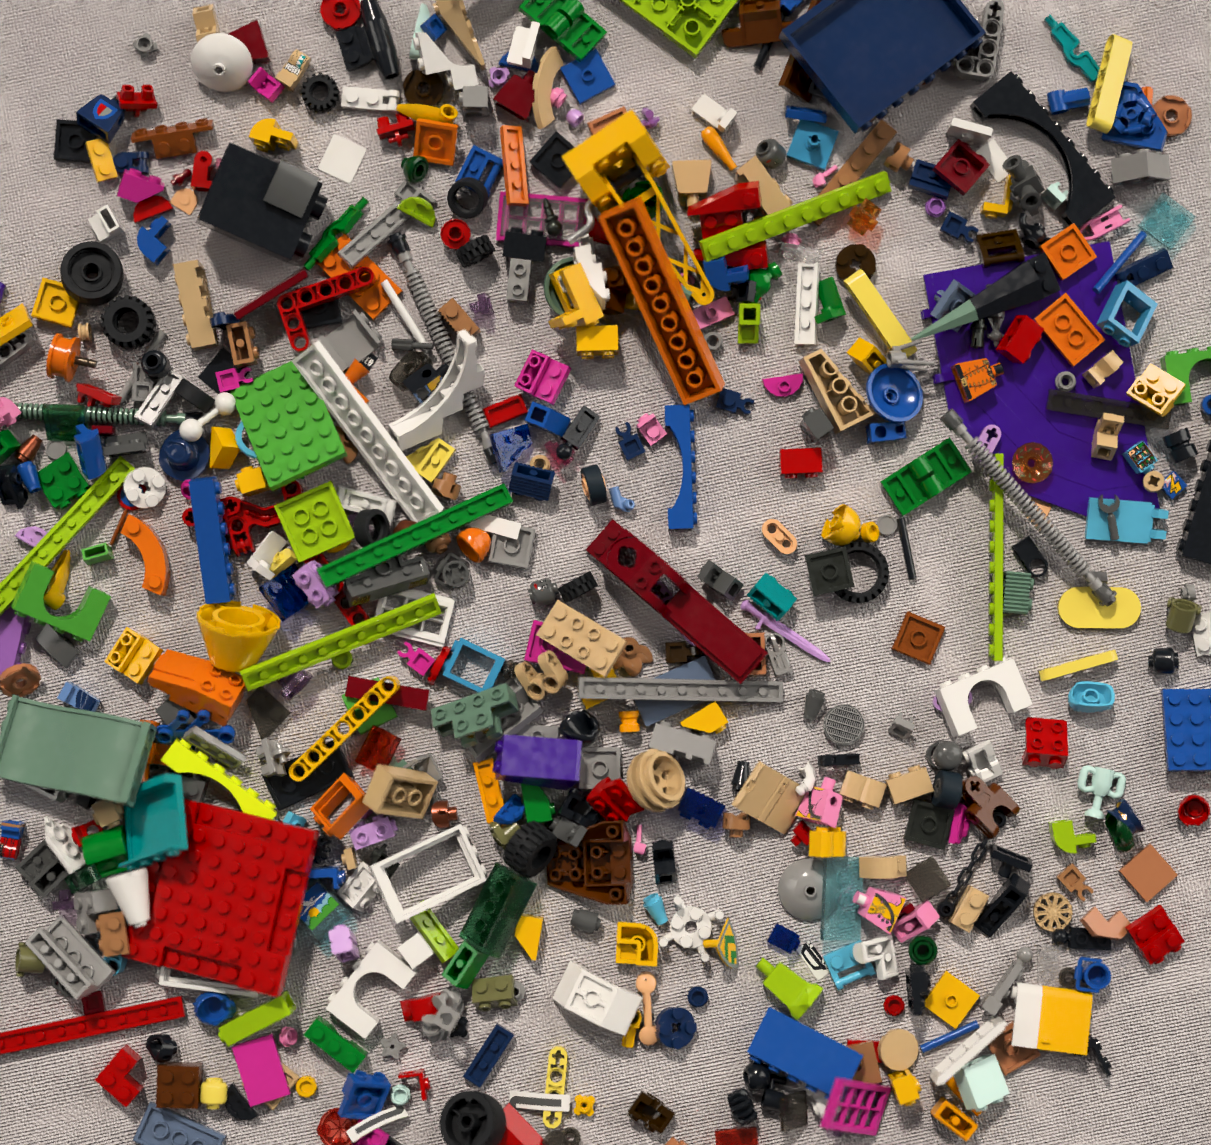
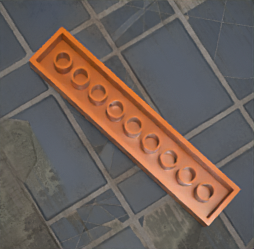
M641 196L602 212L598 217L683 405L722 391L725 385L724 380Z

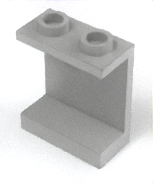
M356 310L353 311V316L326 337L322 335L317 339L344 374L354 359L361 362L383 345L380 341L383 337L376 328L371 330L367 325L370 322L363 312L359 314Z

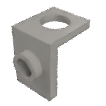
M431 753L418 757L403 766V768L407 769L416 765L418 770L425 771L437 781L443 778Z

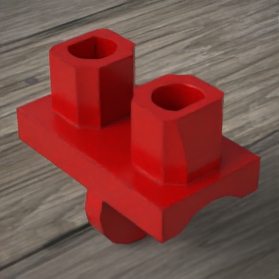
M122 85L121 92L116 94L120 109L132 111L134 117H139L140 111L157 109V101L152 85L141 86V92H134V87L131 85Z
M400 112L396 113L398 123L390 125L388 116L378 118V129L376 130L379 139L388 138L389 144L397 142L398 146L402 147L401 140L409 138L406 132L415 130L412 119Z

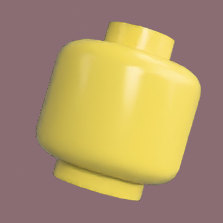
M206 1078V1081L200 1085V1102L207 1105V1109H219V1105H223L227 1101L228 1086L223 1082L222 1078Z

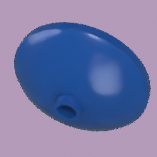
M886 363L874 369L867 379L866 394L873 410L883 419L894 423H903L911 420L919 413L923 403V391L918 379L910 370L891 368Z

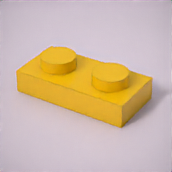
M100 138L86 141L85 145L97 183L117 178L118 175L109 145Z

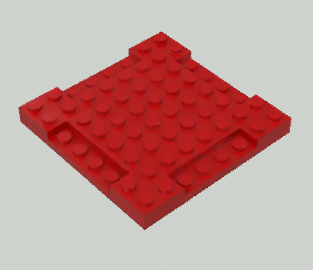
M183 798L188 849L180 852L179 856L166 857L165 861H154L153 865L144 867L148 871L150 919L146 920L147 925L137 928L134 927V924L129 925L128 923L127 932L130 953L121 954V957L234 984L239 988L274 997L282 996L320 831Z

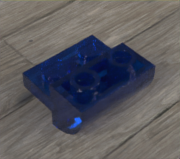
M295 564L259 587L260 592L282 622L293 615L295 616L311 604L308 601V596L296 585L295 579L292 577L299 570Z

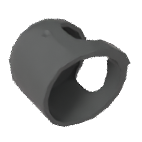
M938 741L928 747L925 757L931 767L937 770L950 771L956 769L961 764L963 753L958 744L952 741ZM934 746H936V748L933 752V759L937 766L934 765L931 759V751Z

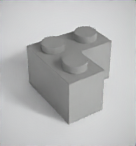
M1149 149L1137 150L1136 154L1122 153L1119 154V158L1111 159L1113 184L1125 186L1138 182L1154 184L1171 180L1169 155L1161 154L1159 151L1149 152Z
M109 888L74 893L73 904L77 910L78 918L76 926L80 934L100 932L96 928V919H99L98 915L109 913V910L118 909L112 892Z

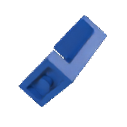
M342 866L311 867L309 878L332 877L334 890L341 888L342 884L346 882L345 870H342Z

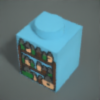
M1144 441L1136 443L1122 454L1136 474L1148 473L1154 468L1153 464L1158 461Z

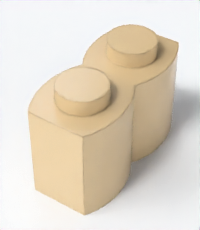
M847 770L839 794L843 795V800L854 803V800L862 802L861 806L873 810L874 806L879 808L887 784Z

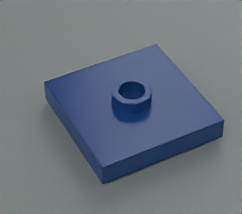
M596 49L592 50L581 62L574 60L560 68L579 105L616 86Z

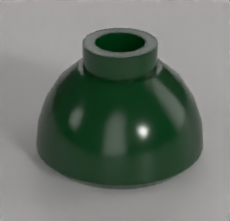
M418 155L404 158L401 162V168L406 179L413 184L422 181L428 172V160Z
M918 936L909 944L908 952L910 958L916 964L928 965L935 960L938 949L936 943L931 938Z

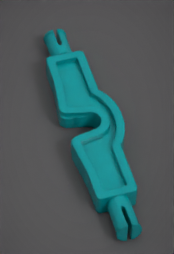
M1051 14L1047 16L1044 21L1052 29L1050 34L1062 47L1064 58L1069 64L1079 68L1090 82H1096L1100 67L1088 51H1084L1080 55H1075L1073 50L1080 44L1079 39L1068 30L1063 22L1058 24Z

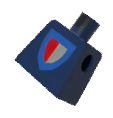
M99 94L76 112L77 124L107 144L112 141L125 120L124 109H120L116 95L109 99L103 94Z

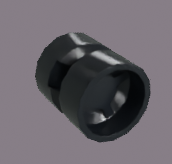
M1188 427L1162 438L1165 446L1172 449L1169 455L1173 464L1199 454L1195 444L1189 443L1191 434Z

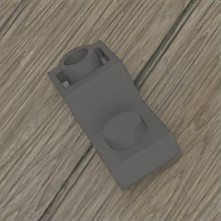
M564 816L554 817L548 826L550 828L549 831L557 839L572 847L579 845L588 830L581 825H576Z

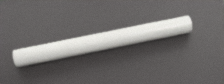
M385 280L380 283L417 342L428 343L389 281ZM422 349V350L424 351V353H426V352L430 351L431 349Z

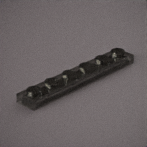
M1054 389L1048 390L1045 410L1097 419H1101L1103 413L1124 416V423L1169 430L1172 412L1171 409L1167 415L1161 417L1142 404Z

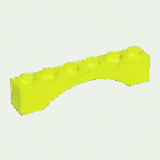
M176 738L161 758L163 763L177 773L190 772L202 774L221 783L236 798L242 812L269 819H274L277 815L275 804L268 799L265 801L258 797L260 794L251 787L245 788L241 785L243 782L238 777L227 775L225 773L226 769L218 763L214 765L209 762V757L200 750L198 752L194 751L191 748L192 744L183 738L181 740Z

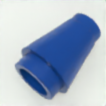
M32 461L18 465L17 472L20 473L21 480L29 492L36 493L40 491L41 486L36 465H33Z

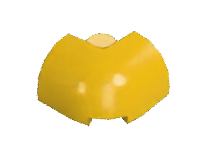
M618 922L616 963L657 966L658 940L654 931L645 924Z

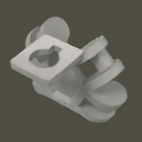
M444 989L440 995H435L432 998V1003L438 1010L437 1014H428L422 1017V1024L424 1025L422 1027V1034L427 1036L430 1042L447 1040L465 1008L464 1001L457 990L449 991Z

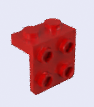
M1026 718V748L1022 756V765L1050 767L1051 769L1064 768L1068 758L1067 722L1057 719Z

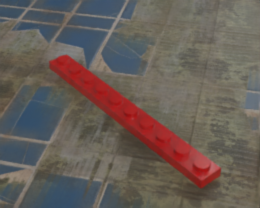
M180 995L0 1032V1054L185 1017L186 1011L183 996Z

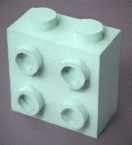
M995 1054L982 1055L971 1060L953 1075L966 1110L975 1109L976 1112L983 1111L988 1108V1104L999 1103L1003 1101L1002 1097L1010 1094Z

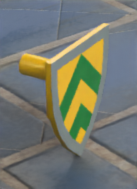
M727 918L719 938L704 940L703 946L704 948H716L720 959L727 967L738 968L736 936L731 921Z

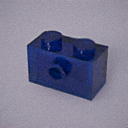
M687 787L677 810L681 811L680 816L691 820L693 817L699 820L698 825L709 829L710 826L716 827L726 805Z

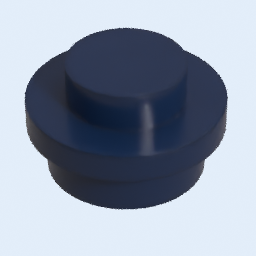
M700 986L691 988L687 995L688 1002L694 1007L704 1006L708 1001L707 991Z

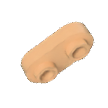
M769 519L762 525L763 536L780 553L791 554L797 548L796 538L778 520ZM774 526L776 529L775 533H769L768 527ZM783 541H789L790 547L784 548Z

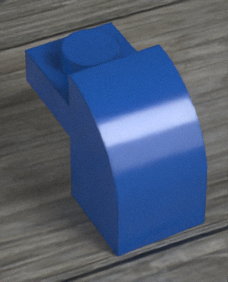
M163 216L159 219L156 218L151 223L149 231L142 226L137 235V244L140 251L157 266L170 252L159 241L161 236L171 226Z
M725 255L709 262L703 260L706 278L718 290L730 291L731 282L740 284L749 279L748 265L728 268Z

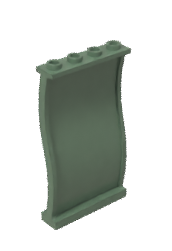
M13 694L12 699L7 705L6 718L1 724L0 779L93 797L134 808L157 727L150 722H140L105 713L52 705Z

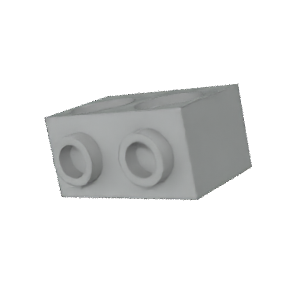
M463 86V92H459L460 110H464L465 116L490 115L488 86Z
M510 259L507 303L528 305L532 268L531 260Z

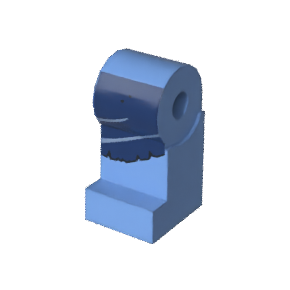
M66 682L57 697L59 700L75 708L94 712L101 702L100 699L72 682Z

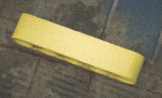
M1111 34L1105 44L1086 122L1087 127L1105 134L1111 130L1114 123L1132 49V41L1115 34Z
M859 269L843 281L847 290L890 351H892V346H900L912 342L863 270ZM912 346L901 351L905 352L908 358L917 352V348Z

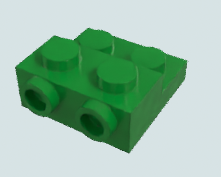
M69 452L38 471L43 492L55 509L60 508L63 510L72 504L71 500L76 497L81 498L91 487V484Z

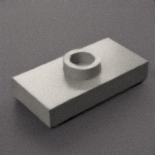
M526 725L517 732V735L558 739L559 726Z

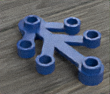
M200 710L197 718L185 729H177L181 724L188 723L190 717L188 711H178L176 719L169 725H159L157 727L156 740L162 744L173 743L176 738L181 740L180 737H183L185 732L192 727H201L203 724H207L210 720V712ZM230 725L222 726L220 729H202L213 737H218V740L225 744L232 743L235 738V730Z

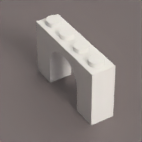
M1003 657V661H994L995 665L988 667L987 664L976 668L977 673L972 675L969 672L957 676L958 681L953 683L950 680L939 684V689L934 690L952 736H960L977 728L968 706V695L971 688L980 681L988 682L998 690L1007 713H1013L1033 705L1014 658L1006 660V657Z
M380 940L376 944L370 943L364 951L367 953L366 957L363 960L359 958L352 967L354 970L350 977L346 975L339 985L342 988L339 992L335 993L333 991L326 1000L329 1003L326 1009L364 1039H366L380 1019L359 1003L355 991L359 978L367 973L378 972L384 974L404 989L418 971L416 968L412 969L407 961Z

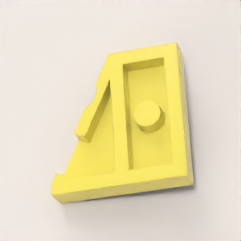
M437 438L428 445L418 448L415 452L406 456V458L419 475L433 484L434 479L441 473L456 449L440 438Z

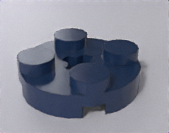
M667 1007L658 1014L655 1020L656 1038L662 1045L669 1048L681 1049L692 1040L697 1030V1024L694 1022L692 1014L681 1007ZM673 1023L679 1025V1026H678V1031L672 1032V1030H673L672 1024H673Z

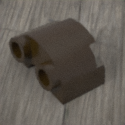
M642 1090L629 1108L627 1115L636 1122L638 1120L644 1121V1127L654 1133L656 1130L662 1134L676 1113L663 1105V1102L649 1092L646 1094Z

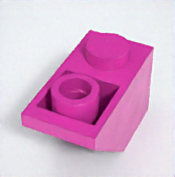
M130 168V170L125 169L117 196L138 203L163 191L165 187L164 182H161V178L150 175V177L141 175L142 172L133 168Z

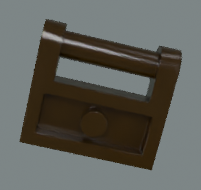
M1017 229L976 235V243L983 268H988L993 264L1025 261ZM1015 250V253L997 255L989 257L988 255Z

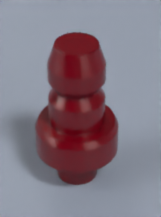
M185 169L183 173L173 175V180L170 181L173 187L175 185L181 186L183 181L192 175L190 169Z

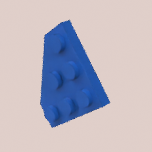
M1123 82L1118 104L1122 101L1124 95L1130 93L1136 94L1139 98L1143 97L1150 104L1139 84ZM1136 103L1135 105H1132V106H1124V108L1127 109V108H1130V107H1135V106H1137V103ZM1152 107L1151 111L1155 114V118L1151 127H1146L1141 133L1129 135V133L1119 134L1112 126L1107 134L1102 133L1101 139L1105 142L1162 152L1168 132ZM1143 112V113L1141 114V116L1139 117V121H1138V122H1139L1140 124H1142V119H1143V116H1144L1145 112ZM1120 118L1119 120L1128 128L1129 122L1124 118Z

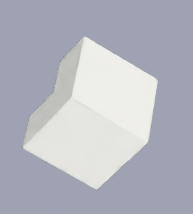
M108 204L96 210L98 214L88 219L102 244L125 232L113 209Z
M420 932L408 938L397 948L412 969L434 954V951Z

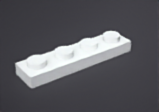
M818 262L798 263L795 345H816L817 323L814 317L818 315L820 269Z

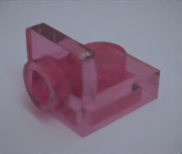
M550 440L544 444L546 450L559 466L562 464L566 466L574 460L575 451L573 449L572 456L569 459L561 460L556 455V449L559 446L557 442L553 444Z

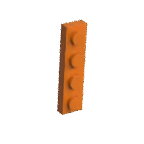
M502 125L500 127L507 206L526 207L529 204L522 126Z

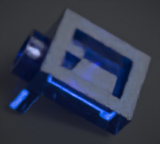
M775 923L767 942L791 954L792 950H797L801 940L798 939L800 936L798 933Z

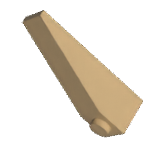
M435 0L436 3H433L436 15H441L442 21L481 70H485V63L476 37H474L472 25L469 18H467L463 0Z

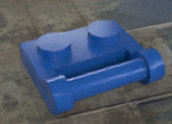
M473 145L455 182L466 177L480 180L490 161L494 165L484 183L489 198L490 190L501 168H503V159ZM465 186V188L476 193L472 188Z

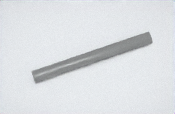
M159 330L145 353L157 350L167 334ZM140 360V362L138 363V366L142 369V367H141V360ZM132 374L118 395L122 397V403L132 390Z

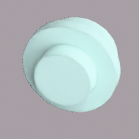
M397 1084L391 1089L390 1099L394 1104L405 1105L410 1100L411 1092L406 1085Z

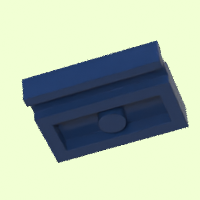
M916 159L908 188L947 200L951 186L932 171L936 165Z

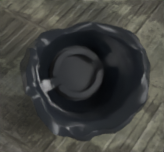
M586 710L573 711L566 716V719L560 723L558 731L566 739L582 741V747L594 743L600 733L599 722Z

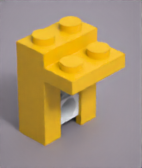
M581 262L563 267L549 274L565 313L548 321L551 329L556 327L559 330L576 326L591 327L598 324V319L604 317Z

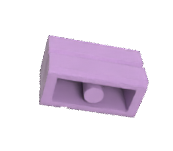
M345 925L334 926L333 930L328 932L330 942L332 943V954L342 963L360 958L357 939L350 928Z

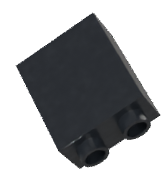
M230 142L224 152L195 223L287 263L292 259L293 254L301 258L304 257L312 239V235L303 232L309 217L316 220L320 219L328 198L319 194L323 183L318 182L302 218L264 201L265 194L279 164Z

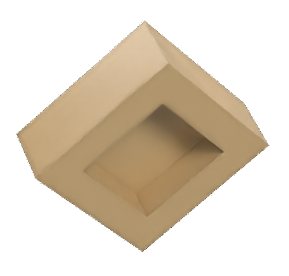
M354 846L345 848L343 850L344 854H341L343 866H347L348 870L357 868L358 864Z

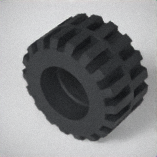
M124 295L123 298L121 296L116 297L115 301L110 300L108 302L110 305L108 307L105 306L103 309L105 313L101 314L103 322L100 323L104 329L103 333L108 337V340L123 349L131 348L132 350L137 349L138 346H145L144 343L146 341L150 342L151 338L149 337L151 334H155L153 329L156 327V322L154 321L156 317L152 309L135 296ZM126 312H136L139 316L138 327L131 333H121L118 328L120 317Z
M536 821L527 822L513 834L507 843L504 851V861L524 878H532L543 871L552 860L558 845L557 837Z

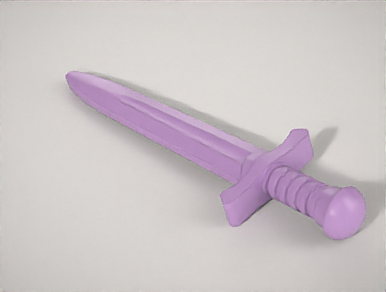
M744 600L741 603L740 608L742 611L749 612L759 618L755 630H759L761 625L764 624L810 655L824 662H830L829 657L819 648L780 621H776L766 611L763 613L758 608H755L749 600Z

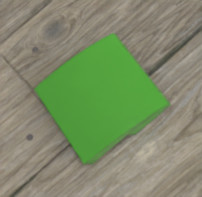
M379 677L373 679L375 681H380ZM345 694L341 695L348 710L360 700L346 697ZM370 701L373 705H377L379 703ZM384 704L358 729L360 735L398 717L393 705ZM359 708L355 710V716L358 719H363L364 717L363 710Z

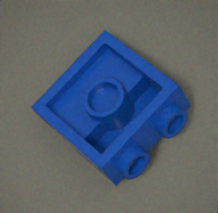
M357 1070L355 1074L348 1073L342 1088L344 1098L338 1110L340 1118L366 1119L381 1112L391 1088L387 1077L381 1072H375L374 1075H367L361 1070Z

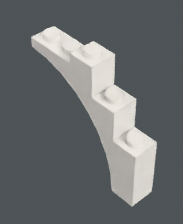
M466 330L457 333V345L453 360L447 373L435 390L413 411L388 425L389 435L401 451L442 434L443 418L463 410V394L484 385L485 371L482 365L477 363L476 357L477 342Z

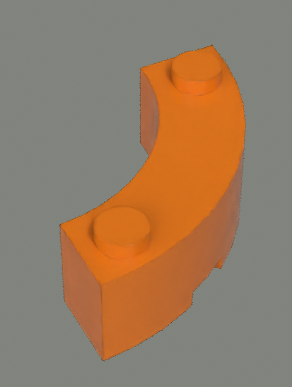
M128 514L120 533L130 538L143 556L145 577L142 588L165 596L170 581L166 548L159 536L147 523Z

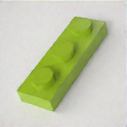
M430 908L410 917V920L442 963L455 955L459 947Z

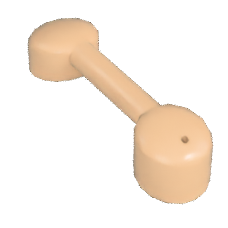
M644 971L636 978V988L643 995L644 1026L639 1030V1040L642 1044L651 1046L658 1041L655 1032H657L656 1026L652 1025L651 993L656 988V978L651 972Z

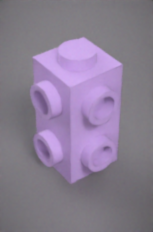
M313 560L302 566L292 577L295 579L296 585L308 596V601L316 608L323 605L328 607L336 601L334 597L340 592L337 590L336 585L325 589L317 573V568L322 567V565Z
M384 814L372 817L373 822L365 824L364 821L356 823L353 829L349 830L355 850L396 836L395 831L398 830L395 819H391L390 815L385 817Z

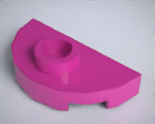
M803 373L762 379L765 389L776 397H787L793 395L799 389L803 381Z
M959 803L955 808L948 843L959 844L962 837H966L968 834L970 820L966 819L965 810H967V807L963 803Z

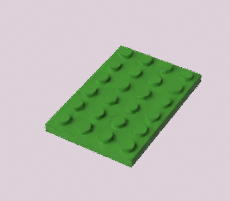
M292 361L254 378V381L251 383H243L239 388L230 391L235 397L236 408L272 491L348 456L324 401L317 396Z

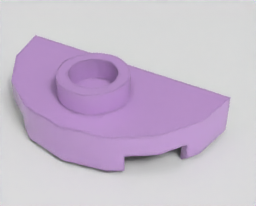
M32 526L19 530L15 537L34 548L48 532L42 528Z

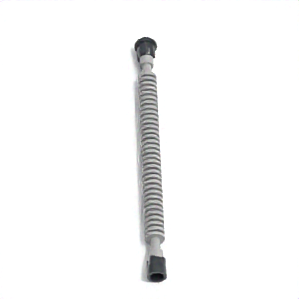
M395 233L389 237L390 240L387 243L391 246L395 256H398L400 262L404 264L407 271L404 276L408 278L406 281L409 283L408 285L413 296L417 297L415 301L419 302L417 305L420 307L419 310L422 312L424 321H428L426 325L429 326L428 330L431 331L430 334L433 336L435 345H439L437 350H441L439 354L442 355L443 363L445 362L450 366L455 348L452 345V341H448L450 337L446 336L448 332L445 331L446 328L443 326L441 317H438L439 312H436L437 308L434 307L435 304L432 302L433 299L430 297V292L427 293L429 290L425 288L426 284L423 283L424 279L421 278L422 275L419 273V268L414 269L412 257L409 253L411 250L406 241V234ZM474 390L463 394V403H465L463 407L466 408L465 412L468 413V418L472 417L469 421L474 422L471 424L472 427H476L473 429L474 432L479 431L483 440L481 443L485 449L483 452L489 466L504 460L498 444L496 445L493 437L490 438L486 429L489 424L484 423L487 419L483 418L485 415L481 413L483 410L479 408L480 404H475L478 402V399H474L476 395L472 394Z

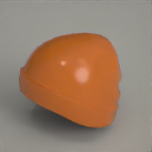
M469 527L459 531L456 541L460 550L467 558L475 563H480L490 550L491 537L487 532L479 528Z

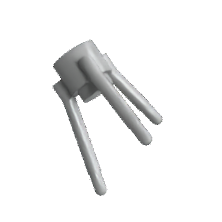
M922 340L900 346H892V351H888L886 354L887 366L891 368L927 372V368L912 365L933 366L935 363L932 361L907 360L906 353L901 351L921 344Z

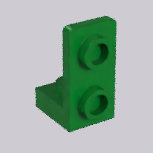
M828 277L819 281L818 294L824 309L821 310V314L814 317L816 323L831 322L846 315L834 278Z

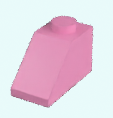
M926 900L915 906V910L910 914H905L901 919H897L892 931L902 943L929 929L940 916L929 900Z

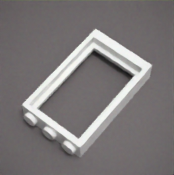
M461 824L453 826L368 866L394 924L487 881L485 877L487 871L484 865H480L476 858L479 856L477 849L474 845H470L468 840L470 834L465 826L462 827ZM456 836L474 877L403 910L385 868L450 837Z
M164 966L158 967L157 970L159 985L256 998L261 995L259 992L239 988L234 984L170 976L171 968Z

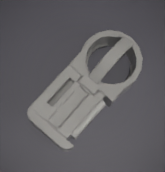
M778 633L767 635L765 637V649L768 652L775 675H782L792 671L793 667H789L791 665L787 653L784 652L787 650L784 638ZM774 635L779 637L781 640L780 649L778 648ZM769 637L772 640L775 651H771L767 647V639Z

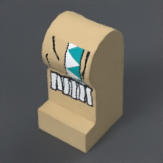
M298 49L294 50L288 62L278 72L275 79L284 87L294 92L307 70L311 58Z

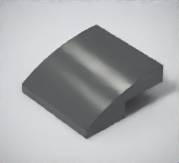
M281 159L263 200L302 218L320 177Z

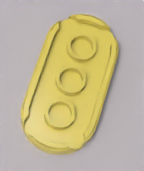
M1073 587L1064 592L1060 597L1057 610L1060 618L1073 628L1120 629L1127 628L1137 621L1141 613V603L1138 596L1130 589L1110 587L1112 591L1115 590L1117 592L1115 602L1108 607L1106 605L1100 606L1099 600L1094 596L1090 587Z

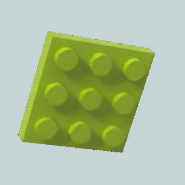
M332 481L274 505L299 563L355 539L353 528Z

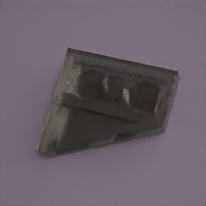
M263 686L258 687L246 700L261 740L269 738L292 713Z

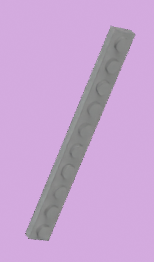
M578 677V698L783 702V681L745 680L742 684H739L736 680Z

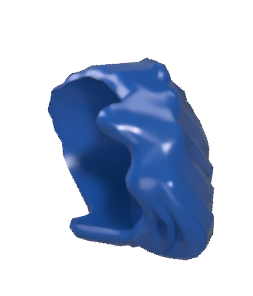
M205 992L197 997L193 1003L195 1017L208 1026L220 1025L221 1022L233 1017L237 1010L233 1000H230L227 995L218 992Z

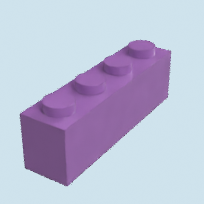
M11 605L0 616V675L7 668L16 664H22L19 662L21 654L24 655L26 650L25 636L29 634L31 629L30 616L27 615L26 618L16 615Z

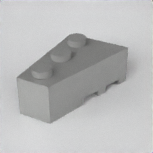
M660 721V724L655 723L648 747L710 765L717 742L712 740L711 735L700 732L698 736L692 734V730L685 727H680V730L672 728L673 724L665 721Z

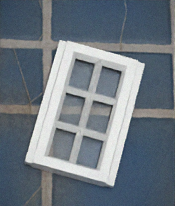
M410 589L380 598L375 616L428 596L431 593ZM435 595L442 614L391 635L444 647L455 599Z

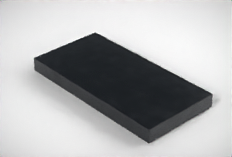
M334 740L326 743V745L333 748ZM341 747L331 754L309 777L302 781H295L289 775V768L302 755L284 764L287 775L283 777L276 775L265 777L262 775L278 811L331 787L343 773H346L349 777L354 776ZM312 751L311 759L318 762L319 754ZM298 765L296 773L299 776H303L305 773L304 768Z

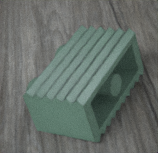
M1003 572V613L1027 615L1028 611H1031L1032 599L1029 598V593L1034 587V578H1031V573Z

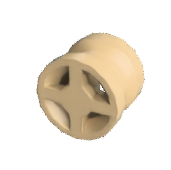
M1150 471L1143 478V487L1148 492H1158L1164 485V477L1158 471Z

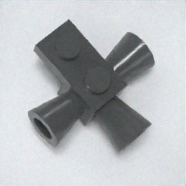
M1019 155L1011 156L1005 160L1002 166L1010 175L1013 184L1010 186V189L1015 197H1020L1019 203L1024 212L1028 210L1030 215L1034 216L1039 213L1038 207L1042 202V197L1039 193L1045 191L1044 186L1032 165H1029Z

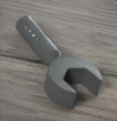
M1101 494L1098 498V507L1103 512L1108 513L1107 520L1111 540H1118V528L1113 512L1119 508V498L1114 494V503L1107 506L1103 504V495Z

